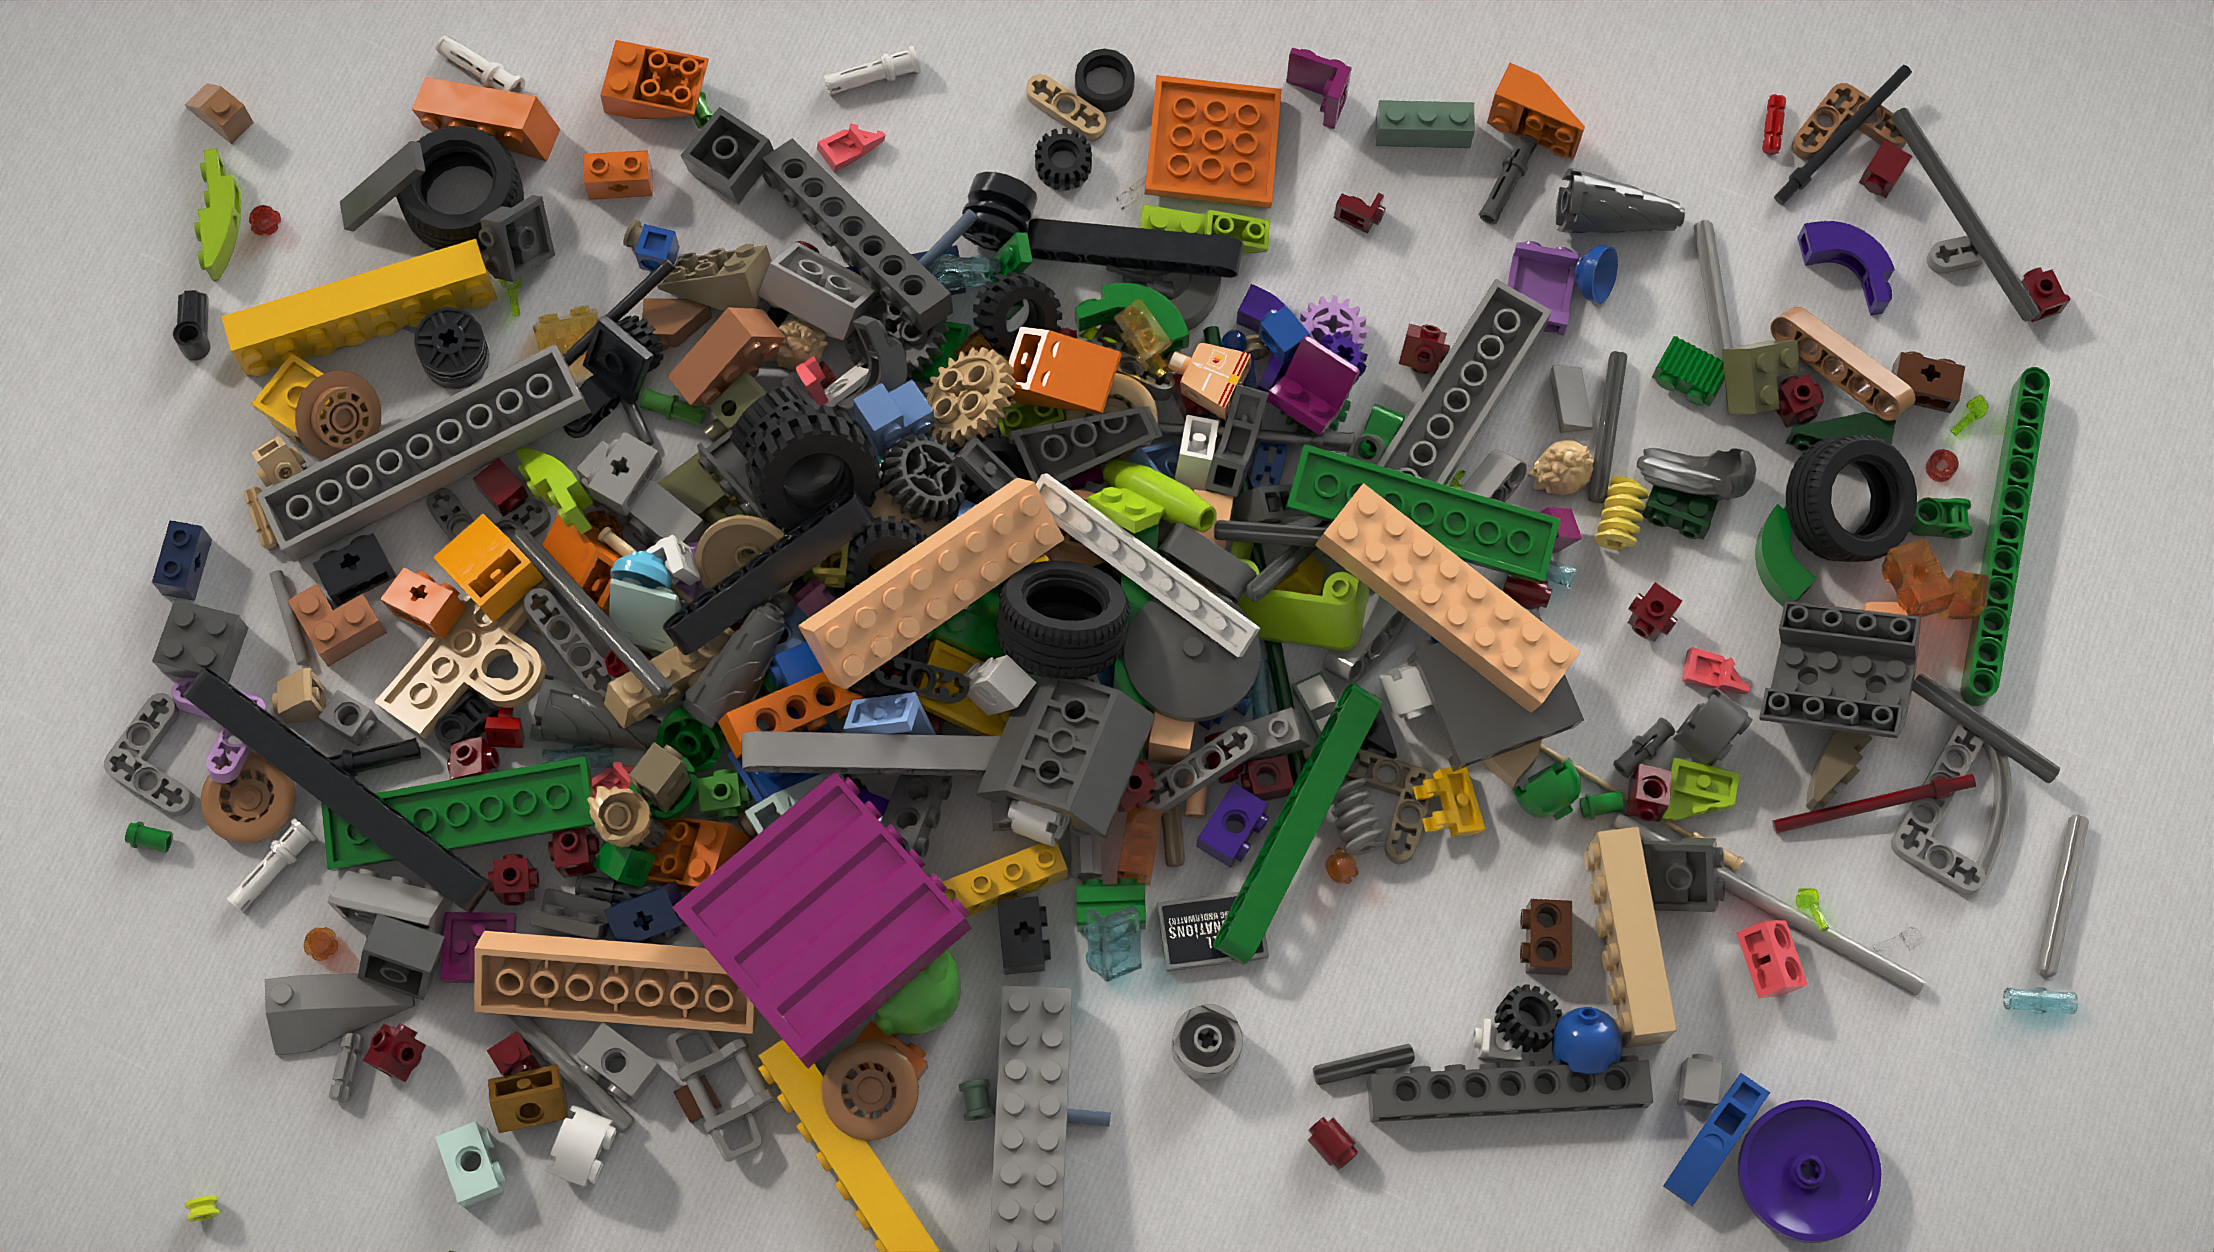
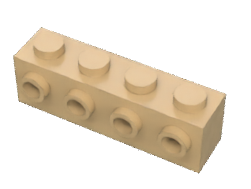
M722 632L689 655H683L675 646L651 659L650 662L672 685V690L668 693V697L664 699L662 697L655 698L630 671L608 683L604 705L623 729L645 719L651 713L683 696L693 686L712 658L720 653L730 639V636Z

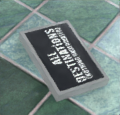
M1239 892L1157 902L1166 972L1238 962L1215 949L1214 941ZM1266 934L1250 961L1267 959L1269 957Z

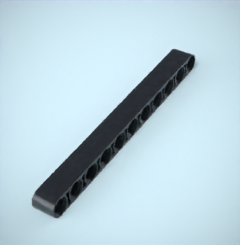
M203 667L183 694L192 704L460 908L472 913L493 885L482 874L212 670Z

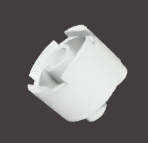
M1408 662L1387 671L1388 675L1380 676L1392 710L1400 718L1407 716L1408 719L1420 716L1427 712L1425 706L1433 705L1415 662L1410 664Z
M1045 770L1041 772V777L1047 780L1058 776ZM1017 799L1012 801L1008 811V818L1012 819L1011 828L1014 833L1051 847L1056 845L1054 838L1057 840L1061 839L1070 820V816Z
M572 1105L570 1112L575 1115L573 1119L565 1118L550 1154L556 1160L554 1166L547 1164L545 1172L586 1187L588 1182L596 1184L603 1168L599 1157L603 1149L610 1150L617 1131L616 1128L612 1127L613 1120Z

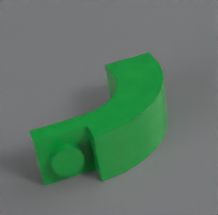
M1133 283L1101 286V299H1088L1080 303L1078 307H1075V323L1079 332L1111 321L1124 320L1139 325L1148 333L1158 357L1189 347L1190 334L1178 309L1165 296L1146 286Z
M1777 504L1758 534L1755 547V561L1759 577L1766 590L1784 607L1785 601L1798 602L1811 588L1817 578L1794 557L1790 546V535L1793 529L1788 520L1786 506L1783 509Z

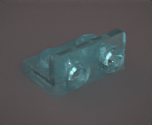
M1133 906L1102 917L1094 908L1086 910L1087 924L1084 926V931L1088 942L1086 962L1093 972L1098 973L1106 982L1141 969L1140 912Z

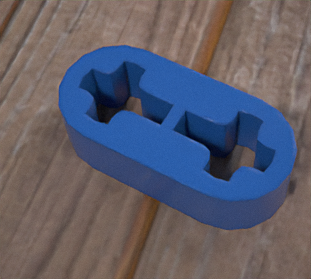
M1259 444L1250 478L1251 489L1260 487L1259 481L1262 480L1264 471L1270 472L1269 483L1271 484L1267 486L1280 485L1287 456L1286 444ZM1270 447L1277 448L1276 453H1278L1274 456L1273 464L1267 463L1268 452L1266 451H1269Z

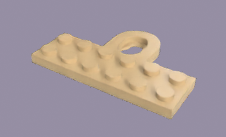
M544 578L531 590L543 588L551 592L553 587ZM466 595L461 600L466 609L444 640L432 634L375 703L380 709L426 739L435 729L437 721L453 708L469 688L499 707H516L532 699L541 688L546 674V666L542 657L531 645L514 635L528 619L523 610V600L526 595L494 623ZM535 596L531 597L533 600L530 606L531 609L535 611L545 598L537 599ZM501 655L513 657V662L518 666V673L513 679L503 680L487 676L488 666L496 657Z

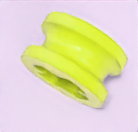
M203 1196L186 1201L184 1203L185 1208L190 1210V1214L187 1215V1221H202L220 1215V1210L215 1208V1203L218 1201L217 1196Z

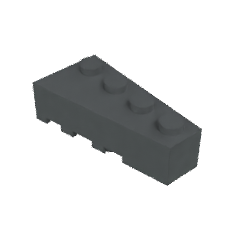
M1150 406L1010 431L1035 484L1042 474H1049L1062 483L1163 436Z

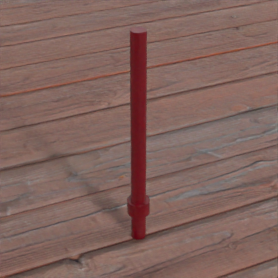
M1973 774L1952 779L1941 777L1932 779L1930 784L1772 820L1775 833H1780L1934 797L1937 800L1949 797L1952 792L1976 787V781Z

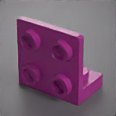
M1292 48L1289 54L1286 82L1321 94L1324 97L1320 112L1324 113L1323 125L1335 129L1347 99L1352 67L1346 66L1345 63L1337 59L1329 60L1317 56L1308 49L1299 50Z
M1305 336L1301 340L1285 376L1269 391L1267 402L1313 432L1321 435L1338 417L1360 370L1309 336Z

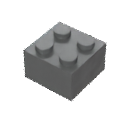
M719 107L680 156L691 174L739 204L764 172L762 158L774 149L767 137Z
M175 599L152 662L162 673L180 678H196L203 667H206L229 682L249 627L239 615Z
M378 913L362 950L357 978L424 1001L439 964L445 936L439 935L436 930L430 927L422 926L419 928L403 920Z

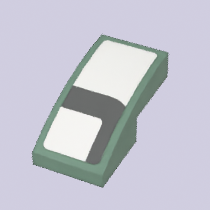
M1322 671L1292 684L1293 693L1307 714L1309 725L1317 738H1319L1338 701Z

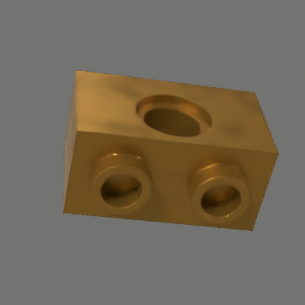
M558 1064L488 1079L489 1103L498 1133L563 1120L566 1117L569 1118L566 1091Z

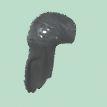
M1648 448L1643 450L1644 456L1638 458L1636 466L1640 469L1644 480L1654 486L1670 488L1688 494L1711 495L1713 499L1718 501L1723 499L1728 501L1732 498L1744 496L1752 487L1757 470L1752 454L1747 450L1732 448L1730 451L1717 450L1709 456H1692L1660 448Z

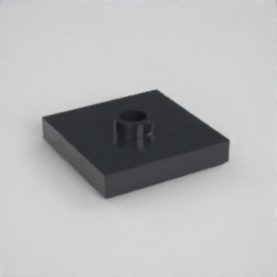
M604 315L597 320L582 365L630 405L637 401L653 354Z

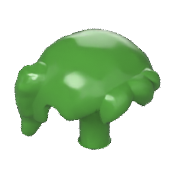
M947 949L876 1010L875 1024L885 1035L915 1036L925 1034L939 1028L953 1016L960 999L961 981L957 964L950 951Z

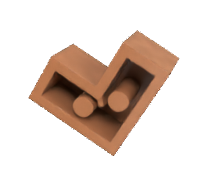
M318 584L287 600L318 654L328 667L387 633L363 593L336 609H333Z

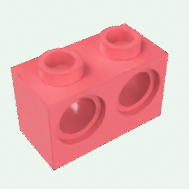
M1786 920L1763 921L1736 932L1758 998L1780 997L1808 986Z

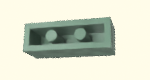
M1379 100L1376 113V146L1471 147L1475 132L1474 102Z

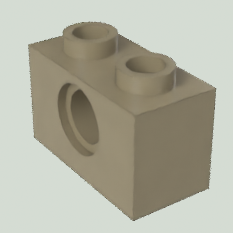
M654 742L631 771L629 777L637 792L643 798L667 813L691 779L686 771L688 766L681 761L683 756L669 745L662 748Z

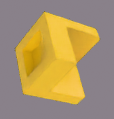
M1310 554L1274 589L1317 595L1321 592L1325 567Z

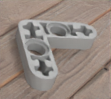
M157 693L145 702L104 760V768L115 781L168 814L182 816L192 809L194 804L193 794L182 783L146 762L179 716V709H177L173 699L167 694ZM158 705L162 707L166 705L169 711L166 715L163 713L158 715L155 708ZM147 718L158 725L156 730L148 722H145ZM143 729L150 731V739L145 745H134L133 737L135 733ZM118 760L120 762L125 761L128 766L135 770L133 776L123 769L118 770L115 763ZM148 774L156 775L158 778L157 785L152 790H142L140 787L142 778ZM166 788L172 794L180 795L183 802L180 805L178 803L173 804L162 793Z

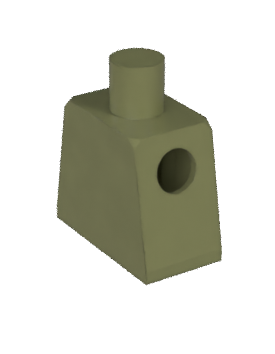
M747 370L709 407L718 418L703 431L713 443L734 427L742 413L753 402L766 394L764 389Z
M698 452L660 480L658 484L703 519L704 524L708 522L710 525H713L715 522L729 517L724 509L730 505L731 499L719 487L718 483L720 480L714 473L709 476L698 463L700 458Z

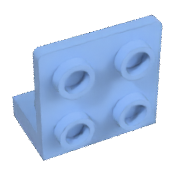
M916 692L852 700L844 725L845 733L936 735Z

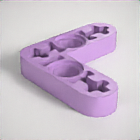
M187 677L176 681L172 686L171 693L177 709L212 719L189 700L182 698V695L195 678ZM242 692L267 711L262 698ZM224 727L206 761L209 777L213 781L223 784L236 779L252 750L244 742L238 745L229 743L228 739L233 734ZM226 753L229 754V766H224L221 770H218L217 766H223L227 759Z

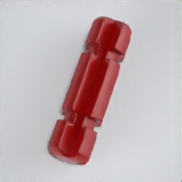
M1772 94L1768 100V113L1766 114L1764 129L1765 140H1763L1762 150L1766 154L1775 155L1781 149V135L1783 133L1785 116L1784 109L1786 107V98L1783 95Z

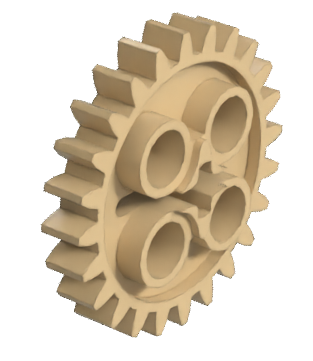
M982 347L978 352L971 348L968 356L961 351L956 362L949 358V367L945 369L940 366L938 368L940 375L930 378L931 382L934 383L932 387L924 388L923 391L928 395L925 399L934 411L935 424L932 425L927 434L931 437L936 436L939 444L947 442V446L952 447L956 443L962 447L966 439L969 441L978 433L985 437V428L988 426L995 428V418H1004L1005 416L1001 411L1002 408L1011 406L1007 397L1015 394V391L1010 387L1016 383V380L1011 376L1014 370L993 349L988 351L985 347Z

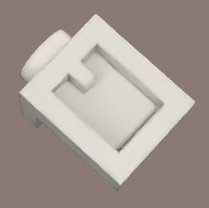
M674 535L659 540L654 546L646 550V552L652 553L664 560V565L673 578H679L689 586L701 580L690 546Z
M1484 1018L1480 1028H1474L1473 1048H1479L1478 1059L1508 1062L1521 1061L1522 1046L1520 1045L1516 1050L1512 1047L1514 1042L1511 1039L1506 1043L1502 1039L1505 1036V1032L1498 1033L1496 1029L1499 1023H1491V1019Z

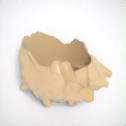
M792 317L780 324L778 328L786 338L779 345V351L776 355L766 361H777L778 367H785L790 371H797V366L813 356L818 363L821 361L826 351V346L829 345L827 335L822 329L810 323L801 322L796 317Z
M1564 440L1549 446L1541 457L1535 461L1532 470L1528 473L1529 477H1535L1532 489L1537 491L1546 489L1548 494L1556 493L1563 496L1575 494L1585 488L1591 480L1592 464L1594 463L1588 446H1582L1573 440Z
M597 786L596 799L591 797L587 799L590 805V815L595 822L597 832L604 841L609 842L611 845L620 848L630 847L631 845L638 846L650 833L649 827L651 826L652 812L649 804L641 794L629 788L619 789L614 786L609 790L604 786Z

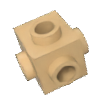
M279 435L251 452L261 467L255 472L266 487L271 484L274 486L304 471L301 465L306 463L298 449L295 446L289 449Z

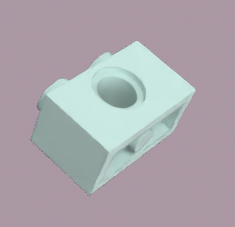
M474 1121L435 1137L458 1204L465 1208L504 1192L501 1182L506 1180V1176L500 1161H493L490 1149L494 1148L495 1145L488 1128L482 1129V1126ZM472 1155H480L481 1164L479 1168L472 1172L466 1171L465 1163L467 1159Z

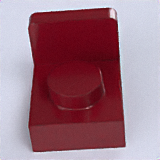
M1378 192L1372 205L1369 206L1358 197H1349L1342 193L1336 203L1333 218L1368 234L1373 223L1379 225L1386 211V208L1382 206L1384 195Z

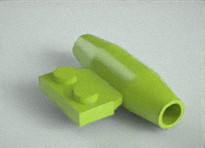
M1119 458L1110 460L1103 472L1104 480L1112 487L1104 488L1102 491L1088 496V503L1134 534L1158 524L1160 518L1172 524L1180 522L1193 530L1206 532L1215 523L1217 515L1215 508L1188 486L1148 466Z

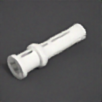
M444 35L439 39L436 51L480 78L484 87L522 94L525 87V80L522 77H514L504 70L502 64L488 62L452 39L449 35Z
M912 45L908 46L906 51L893 55L885 53L883 56H880V60L825 75L824 79L829 95H833L878 80L887 79V81H895L897 76L910 72L918 74L921 73L914 46Z
M295 818L291 821L292 826L278 841L273 840L270 846L272 850L242 881L237 889L226 898L242 913L246 911L256 897L263 892L287 864H295L297 861L296 856L310 841H316L317 837Z

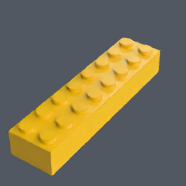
M476 239L224 315L221 318L230 350L246 376H260L268 373L270 369L282 366L291 353L302 360L315 355L326 356L341 347L358 346L364 343L365 340L377 336H391L397 330L403 329L407 324L410 327H418L421 320L434 310L445 307L461 308L462 310L471 307L481 308L498 298Z

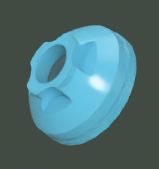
M632 551L630 555L616 560L610 571V576L616 580L622 581L623 578H631L642 583L643 587L655 589L656 586H662L671 589L672 578L664 565V560L652 553Z

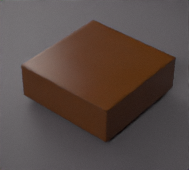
M702 1075L699 1077L715 1109L717 1110L722 1107L706 1076ZM688 1085L674 1091L691 1124L703 1118Z

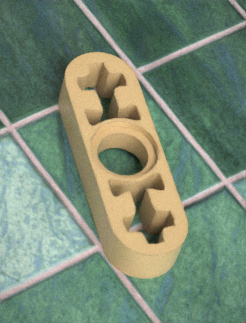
M1038 74L1028 80L1026 87L1027 99L1032 105L1070 130L1078 131V135H1084L1087 140L1094 141L1104 135L1106 118L1102 111L1047 75ZM1043 86L1046 87V94L1044 92L1038 95L1035 94V88L1041 89ZM1063 101H1069L1074 104L1075 109L1071 113L1064 114L1057 109V106ZM1094 120L1097 121V127L1091 126L1086 128V121L1089 123Z

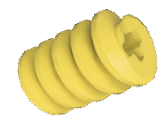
M1614 476L1610 480L1611 486L1607 490L1608 498L1604 501L1603 506L1605 509L1601 513V522H1599L1597 527L1598 534L1595 535L1594 540L1601 547L1621 550L1626 546H1635L1637 544L1636 538L1629 534H1639L1640 527L1634 523L1642 522L1643 515L1637 511H1643L1646 508V503L1640 499H1647L1650 492L1643 488L1636 480L1624 476Z

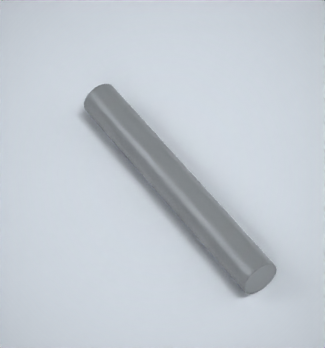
M273 571L270 573V578L297 665H305L310 662V658L297 616L287 601L291 597L283 571Z

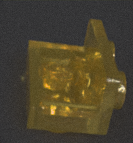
M1139 298L1116 315L1114 319L1124 331L1120 334L1122 340L1131 350L1136 348L1139 352L1135 358L1146 372L1152 368L1161 378L1170 371V368L1160 356V353L1171 346L1172 341L1145 303Z
M583 305L570 309L571 315L558 317L557 313H550L539 316V322L533 324L539 352L556 344L563 355L597 323L599 319L597 308L590 310L589 305Z

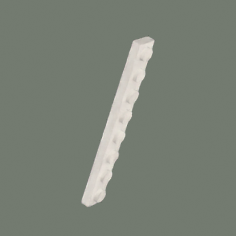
M1049 474L1041 475L1036 486L1057 526L1235 656L1242 657L1260 627Z

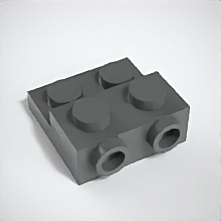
M532 195L512 208L501 206L480 219L482 229L479 231V238L486 246L489 259L486 261V268L495 279L514 282L555 256L542 196Z
M1681 838L1680 841L1644 842V859L1654 911L1715 912L1719 901H1724L1725 883L1718 880L1717 868H1723L1724 850L1723 847H1717L1716 838Z

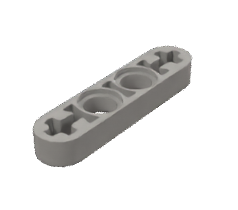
M535 588L529 591L523 600L525 614L581 685L605 697L606 692L602 688L598 691L594 689L593 685L596 683V679L591 673L587 678L582 675L583 672L588 671L597 662L600 668H597L595 673L600 678L608 677L610 680L608 683L617 679L608 674L603 658L548 590ZM535 596L537 599L544 597L547 600L544 605L546 611L550 614L555 609L558 615L551 617L543 625L540 620L546 616L540 609L535 611L531 609L530 606L533 603L531 597ZM556 621L564 622L569 628L568 637L563 640L555 639L550 633L552 623ZM584 648L589 652L590 660L587 665L577 666L573 663L571 653L574 649Z
M1235 726L1154 778L1153 780L1157 785L1150 792L1157 791L1163 793L1159 797L1161 802L1158 805L1150 802L1154 799L1152 795L1142 806L1154 814H1162L1169 811L1250 758L1258 748L1257 736L1244 726ZM1240 735L1246 739L1244 741L1246 747L1242 750L1236 746L1238 744L1236 738ZM1223 745L1231 749L1228 751L1230 754H1232L1231 758H1229V755L1226 753V751L1222 749ZM1218 752L1221 757L1219 766L1213 770H1208L1205 766L1206 757L1210 753ZM1183 771H1190L1193 776L1191 784L1188 787L1179 788L1177 785L1178 775ZM1167 782L1169 786L1172 788V790L1176 792L1174 795L1167 791L1170 789L1168 786L1165 785Z

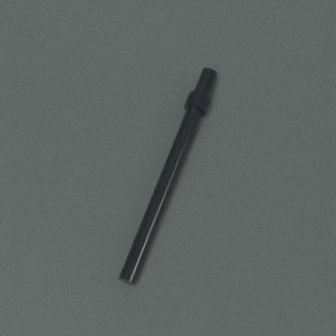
M1902 65L1802 168L1798 167L1789 176V181L1776 193L1774 199L1783 205L1798 189L1803 190L1812 180L1811 176L1912 74L1911 69L1906 65Z
M665 259L609 311L606 316L614 323H617L675 269V266L668 259ZM596 324L563 354L569 367L587 351Z

